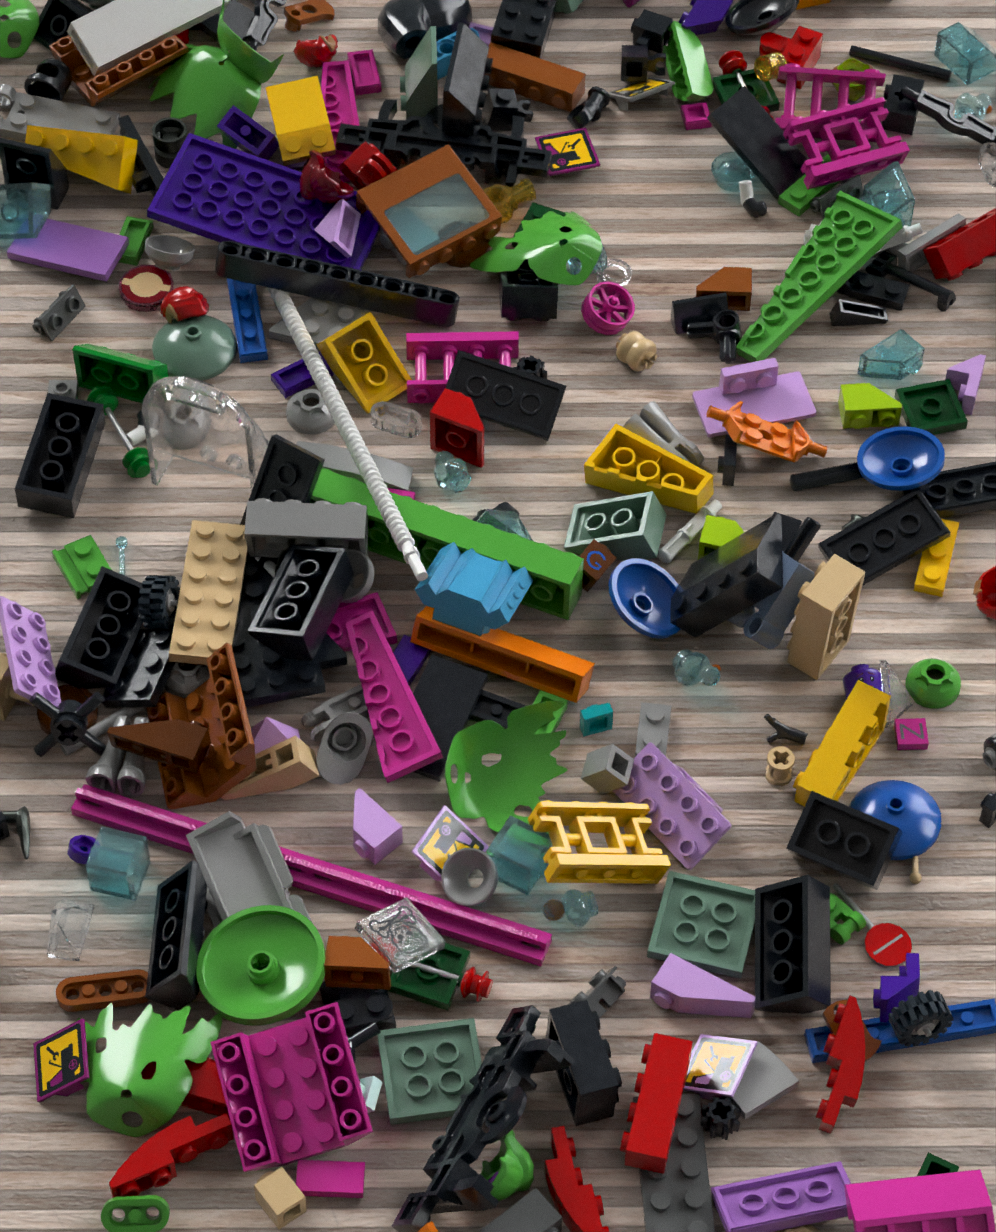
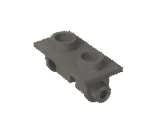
M858 174L851 179L847 178L841 184L831 189L830 192L814 197L810 203L811 209L814 212H820L822 219H824V212L828 207H832L837 199L836 194L839 191L863 200L865 197L860 175Z
M72 284L66 291H61L59 297L49 306V309L45 310L40 317L34 319L33 329L37 333L46 332L50 341H53L86 306L75 285Z
M616 966L607 972L601 969L588 982L592 986L586 994L582 991L579 992L569 1004L587 1000L591 1011H596L600 1019L606 1010L598 1002L601 1000L609 1008L625 992L626 982L621 977L617 976L615 978L612 975L617 969Z

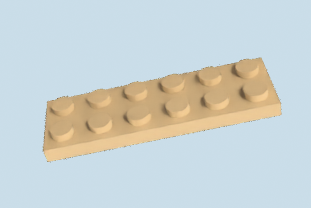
M192 520L169 650L170 662L207 665L206 659L226 642L231 644L233 650L248 555L245 525Z

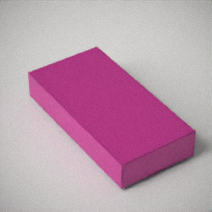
M373 49L348 52L347 60H349L355 94L363 95L382 92Z
M298 1160L296 1185L304 1196L363 1198L365 1162Z

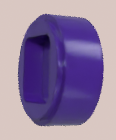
M87 835L74 836L69 842L67 854L77 863L91 864L98 859L100 844L96 839Z

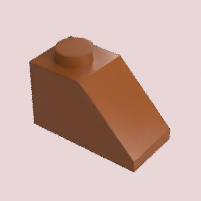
M723 267L696 286V297L726 293L728 310L750 311L752 268Z
M328 936L324 965L326 970V987L391 989L389 963L361 937Z

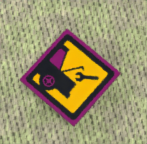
M586 127L535 137L538 149L552 151L548 171L549 176L601 166Z
M82 1018L33 1043L37 1102L40 1103L54 1095L67 1097L84 1088L80 1082L89 1078L85 1019Z

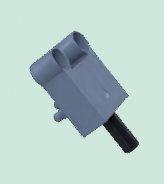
M810 517L804 520L785 551H782L783 588L728 619L729 622L737 627H744L745 636L767 649H774L780 644L784 631L794 618V611L800 602V598L797 597L799 590L806 581L810 583L815 578L813 571L798 562L821 526Z

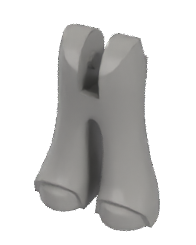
M654 401L642 408L640 416L634 414L623 426L627 430L695 466L700 465L705 460L698 447L692 441L687 440L675 428L663 410Z
M119 715L113 727L130 725L129 716ZM136 717L134 724L150 723L147 717ZM108 740L99 761L89 768L86 781L89 786L114 794L118 784V789L122 796H140L144 792L146 783L145 757L127 752L121 769L123 757L127 751L112 747L110 740Z

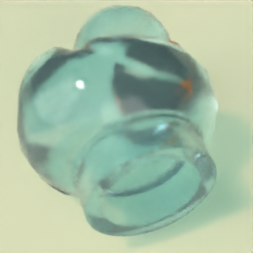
M970 93L961 94L955 102L956 113L954 117L961 119L965 113L969 112L983 120L986 114L992 112L991 97L985 93L977 96L970 95Z
M441 451L436 455V467L434 469L436 484L442 489H452L455 493L462 492L471 482V476L467 473L468 468L465 461L456 458L448 451Z
M685 649L680 651L673 659L672 664L675 669V678L681 685L689 687L702 681L706 686H715L721 679L720 665L710 666L708 657L703 653Z
M571 889L565 892L562 902L556 899L547 901L542 911L544 917L550 921L561 919L565 913L573 926L582 928L588 923L590 917L598 915V905L592 891L582 893L579 890Z

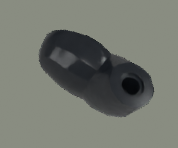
M390 0L383 6L379 14L378 32L386 48L394 54L407 59L412 56L431 26H436V41L456 32L459 22L465 23L469 27L470 22H472V8L468 0Z

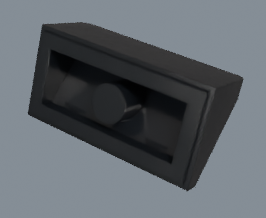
M719 293L672 301L671 322L675 333H687V325L689 323L713 321V316H716L717 313L722 310H728L727 294Z

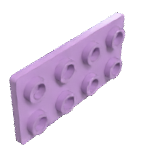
M775 358L721 368L719 387L695 391L692 395L707 437L711 438L728 434L721 421L706 417L710 405L726 411L739 401H742L741 412L755 414L771 423L777 422L782 424L815 417L816 409L801 373L797 371L778 375L779 366Z
M0 596V623L14 692L29 700L34 693L38 692L57 707L61 703L60 691L57 685L56 670L52 661L51 646L48 641L44 618L39 613Z
M651 742L634 758L628 785L613 790L624 803L648 804L650 811L646 818H650L652 821L648 829L689 870L706 855L732 826L721 814L723 809L683 768L673 764Z

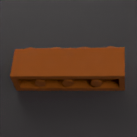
M492 42L488 45V58H493L492 73L486 74L490 76L489 85L500 89H514L515 94L571 112L577 106L584 95L585 73Z

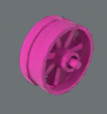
M610 281L600 282L593 286L583 300L581 312L590 328L604 335H614L622 331L626 324L629 323L635 312V304L632 296L621 285ZM598 294L599 297H600V300H598V299H596V298H594V297H592V296ZM617 312L624 313V319ZM611 317L616 321V323L611 322Z

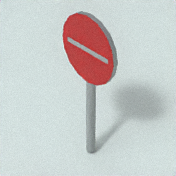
M835 883L833 888L853 911L859 912L866 921L869 931L864 940V947L868 957L876 964L884 967H896L906 961V953H911L912 950L911 939L907 932L900 926L891 923H881L874 926L841 886Z

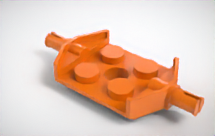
M739 401L726 411L712 405L707 410L706 417L721 421L722 426L725 427L735 443L794 463L803 455L807 456L808 452L822 458L827 453V446L813 442L801 424L796 420L791 429H788L781 423L768 422L755 414L741 412L742 401Z

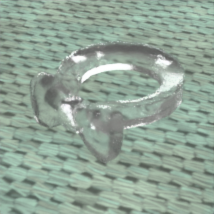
M599 258L594 267L597 284L610 281L624 286L632 278L633 271L631 267L621 259L609 258L603 261ZM610 266H616L625 272L626 277L614 279L605 274L603 270Z

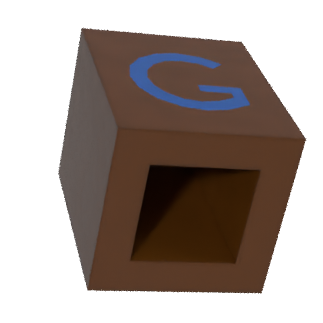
M595 539L579 556L584 558L582 588L588 592L617 558L607 546Z

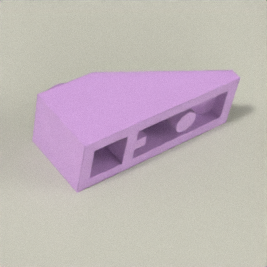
M672 953L669 954L651 982L650 998L660 1007L670 1008L678 1013L751 1018L754 1013L756 997Z

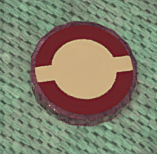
M155 265L133 267L124 273L119 282L121 299L125 301V305L130 309L139 312L157 310L165 296L174 290V281L171 274Z

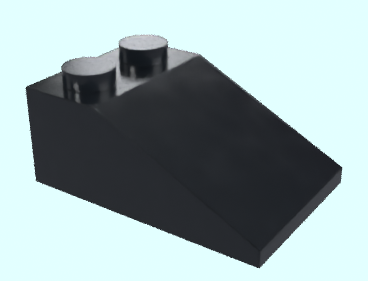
M0 138V159L7 199L58 210L69 189L67 169L54 152L48 148Z
M528 259L524 260L515 271L499 272L501 318H506L510 321L533 318L540 322L557 319L558 283L539 278L533 269L529 267Z

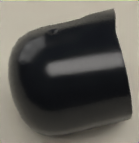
M54 58L46 59L39 63L36 73L30 74L25 80V91L30 95L62 101L72 83V72L64 62Z

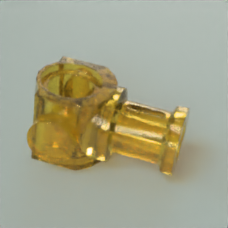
M528 178L520 180L519 184L511 188L495 184L483 189L502 215L501 224L508 222L513 217V212L518 209L519 204L527 200L533 201L536 199V191ZM482 206V210L484 211V217L485 219L489 218V215Z

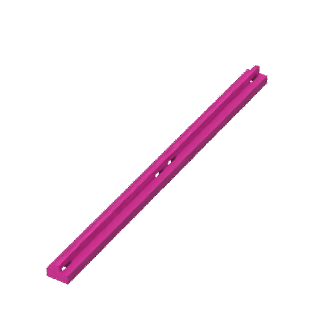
M86 784L82 788H77L75 792L76 800L71 807L72 815L191 854L194 853L186 835L207 824ZM86 800L99 804L100 806L97 807L94 805L87 804L85 802ZM279 846L286 864L301 869V872L289 869L293 878V887L392 919L399 912V906H407L413 911V916L417 920L414 926L540 967L551 944L552 934ZM315 874L326 878H330L331 881L329 882L315 877ZM401 908L402 913L395 920H400L405 914L410 915L411 912L407 908ZM411 916L408 917L409 919L402 920L404 922L410 921L411 923H414L413 917ZM523 941L540 946V948L537 949L523 944Z

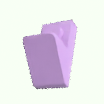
M980 354L947 370L945 380L950 379L954 390H959L958 400L962 401L964 414L972 415L986 355Z

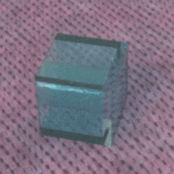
M510 815L487 849V854L493 859L498 869V881L528 895L548 867V863H544L543 857L551 847L552 842L549 834L546 832H534L532 825Z
M101 826L86 864L90 890L136 901L151 862L147 837Z

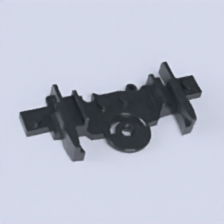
M385 100L380 108L378 119L369 118L367 127L341 123L336 139V150L353 152L365 141L368 144L375 145L397 170H399L401 159L406 163L409 157L414 155L419 156L421 159L449 144L469 172L474 169V165H477L480 169H485L486 184L490 183L491 178L501 179L502 171L505 170V196H510L518 174L547 178L552 151L527 148V139L524 138V117L512 115L511 136L492 132L490 126L476 125L474 136L442 132L443 104L432 108L425 117L410 116L406 120H392L397 113V100Z
M533 1005L513 1008L496 1037L501 1045L489 1049L476 1075L469 1080L474 1087L467 1094L460 1096L461 1102L446 1127V1135H441L435 1139L432 1144L435 1152L430 1156L423 1168L432 1181L426 1192L409 1193L392 1224V1227L398 1232H418L425 1224L430 1222L431 1214L485 1211L495 1208L499 1203L490 1194L494 1186L469 1165L478 1159L486 1144L500 1140L518 1123L527 1104L525 1091L536 1090L537 1084L530 1078L531 1074L559 1070L572 1066L575 1061L553 1039H536L532 1035L536 1029L535 1024L541 1015V1012ZM484 1122L486 1126L489 1128L488 1133H485L482 1130Z

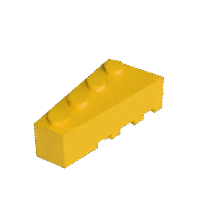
M27 125L26 144L51 149L67 170L113 189L131 194L138 140L119 135Z
M618 424L613 426L584 463L586 484L626 495L653 491L660 504L697 514L714 494L712 474Z
M860 680L856 682L833 724L827 730L819 748L815 749L810 756L805 772L800 771L793 784V788L796 789L794 802L805 807L811 791L837 802L839 801L885 730L891 699L890 695Z

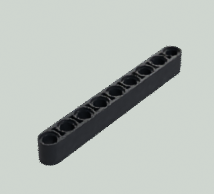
M223 241L218 245L215 272L224 278L442 327L452 326L456 322L460 297L451 290L233 241Z

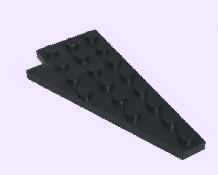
M249 553L247 555L233 644V655L246 708L325 693V682L321 670L348 665L346 653L327 633L313 661L285 659L249 635L248 629L274 579L254 557H249Z

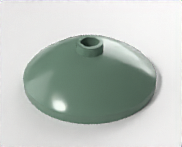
M203 315L187 318L179 322L173 319L172 323H166L155 335L152 351L154 360L167 364L170 377L182 381H203L221 374L231 365L236 355L237 346L234 333L230 327L217 318Z

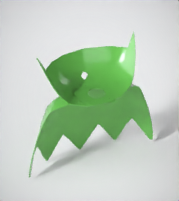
M223 0L217 29L220 48L202 45L183 55L155 80L159 79L150 97V101L174 93L170 117L181 119L197 114L194 135L207 139L221 133L223 145L236 149L237 145L217 125L233 105L250 118L253 117L261 95V84L267 82L273 76L284 54L271 62L245 43L223 21L225 1ZM224 61V65H219V63Z

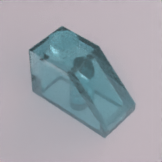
M900 329L860 355L858 374L861 377L902 380L921 369L925 348L903 329Z

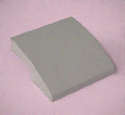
M757 1041L758 1044L734 1096H722L724 1100L731 1098L732 1105L741 1109L740 1115L744 1120L796 1089L799 1084V1080L790 1069L759 1041Z

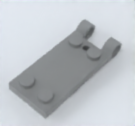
M0 84V107L11 108L6 120L0 115V136L25 141L27 125L114 135L119 125L118 118H120V113L16 92L10 85Z

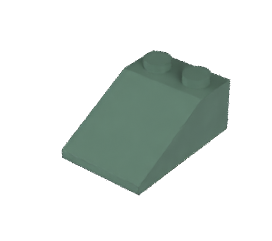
M436 26L429 28L405 65V77H400V93H406V95H400L401 111H406V119L410 116L425 117L432 108L438 106Z
M653 491L574 504L564 549L566 552L582 554L593 539L610 549L611 553L617 557L615 560L657 558L667 514Z

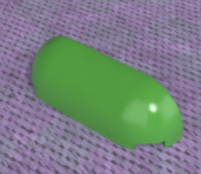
M673 21L668 29L671 32L668 45L663 46V53H666L665 64L670 81H675V84L672 85L673 94L676 98L685 102L702 101L713 92V83L703 46L690 29H685L681 26V23Z

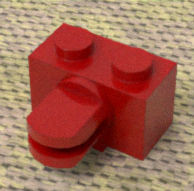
M802 26L797 28L792 38L767 32L760 39V56L779 62L778 72L779 66H785V64L789 63L798 64L801 68H814L821 56L823 33ZM777 73V82L786 84V80L778 79ZM797 80L796 88L801 89L805 81Z
M366 141L337 167L358 190L397 171V168L393 166L391 161L375 145L368 144Z

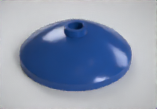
M893 427L879 431L870 436L861 445L857 454L858 469L863 478L874 486L891 491L912 490L929 483L937 477L945 463V452L939 439L930 432L915 427Z
M631 558L621 562L610 575L609 594L613 606L622 620L635 631L651 638H668L680 630V628L670 623L671 597L679 586L675 579L665 569L645 559Z
M884 780L870 784L860 790L849 805L851 808L896 826L902 831L891 860H905L921 855L932 847L941 830V812L936 801L924 789L909 782Z

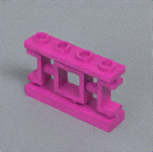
M870 97L857 104H844L835 110H821L812 116L805 118L799 116L789 121L783 133L784 138L789 139L788 143L790 146L802 143L809 157V160L804 161L801 167L802 173L806 174L803 181L807 190L852 178L858 174L863 175L903 163L910 151L906 141L901 142L900 135L888 138L880 123L885 121L889 113L888 109L883 107L885 104L884 97L876 99ZM867 118L866 122L869 129L863 130L858 120ZM849 130L857 147L840 151L833 135ZM820 131L819 135L822 141L815 143L811 133ZM874 138L879 149L870 151L871 146L868 140ZM827 151L831 162L822 164L824 160L820 153Z

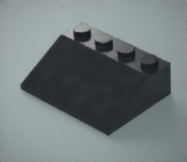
M778 513L692 563L671 597L670 623L696 638L782 589V516Z

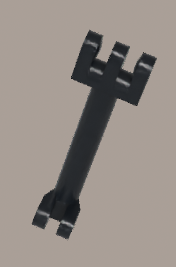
M882 251L866 267L868 274L883 278L890 274L938 296L937 307L942 312H945L949 305L956 301L954 291L897 266V256L889 252Z

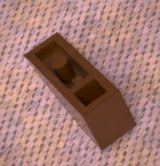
M176 719L109 727L107 731L112 747L197 774L211 744L208 728L197 721L186 722Z

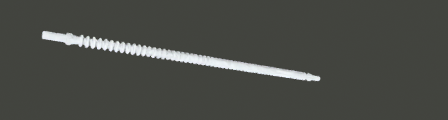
M267 287L398 550L403 553L404 560L410 565L418 581L426 580L428 574L420 560V553L414 546L415 540L412 538L408 527H406V523L403 521V517L395 505V501L392 499L373 458L370 456V452L365 446V442L362 440L360 432L357 430L339 391L336 389V385L331 379L329 371L326 369L289 293Z

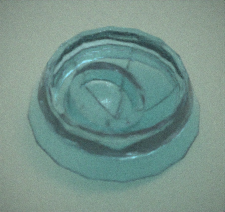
M727 152L719 155L711 165V171L717 185L727 191H740V181H753L756 176L736 152Z

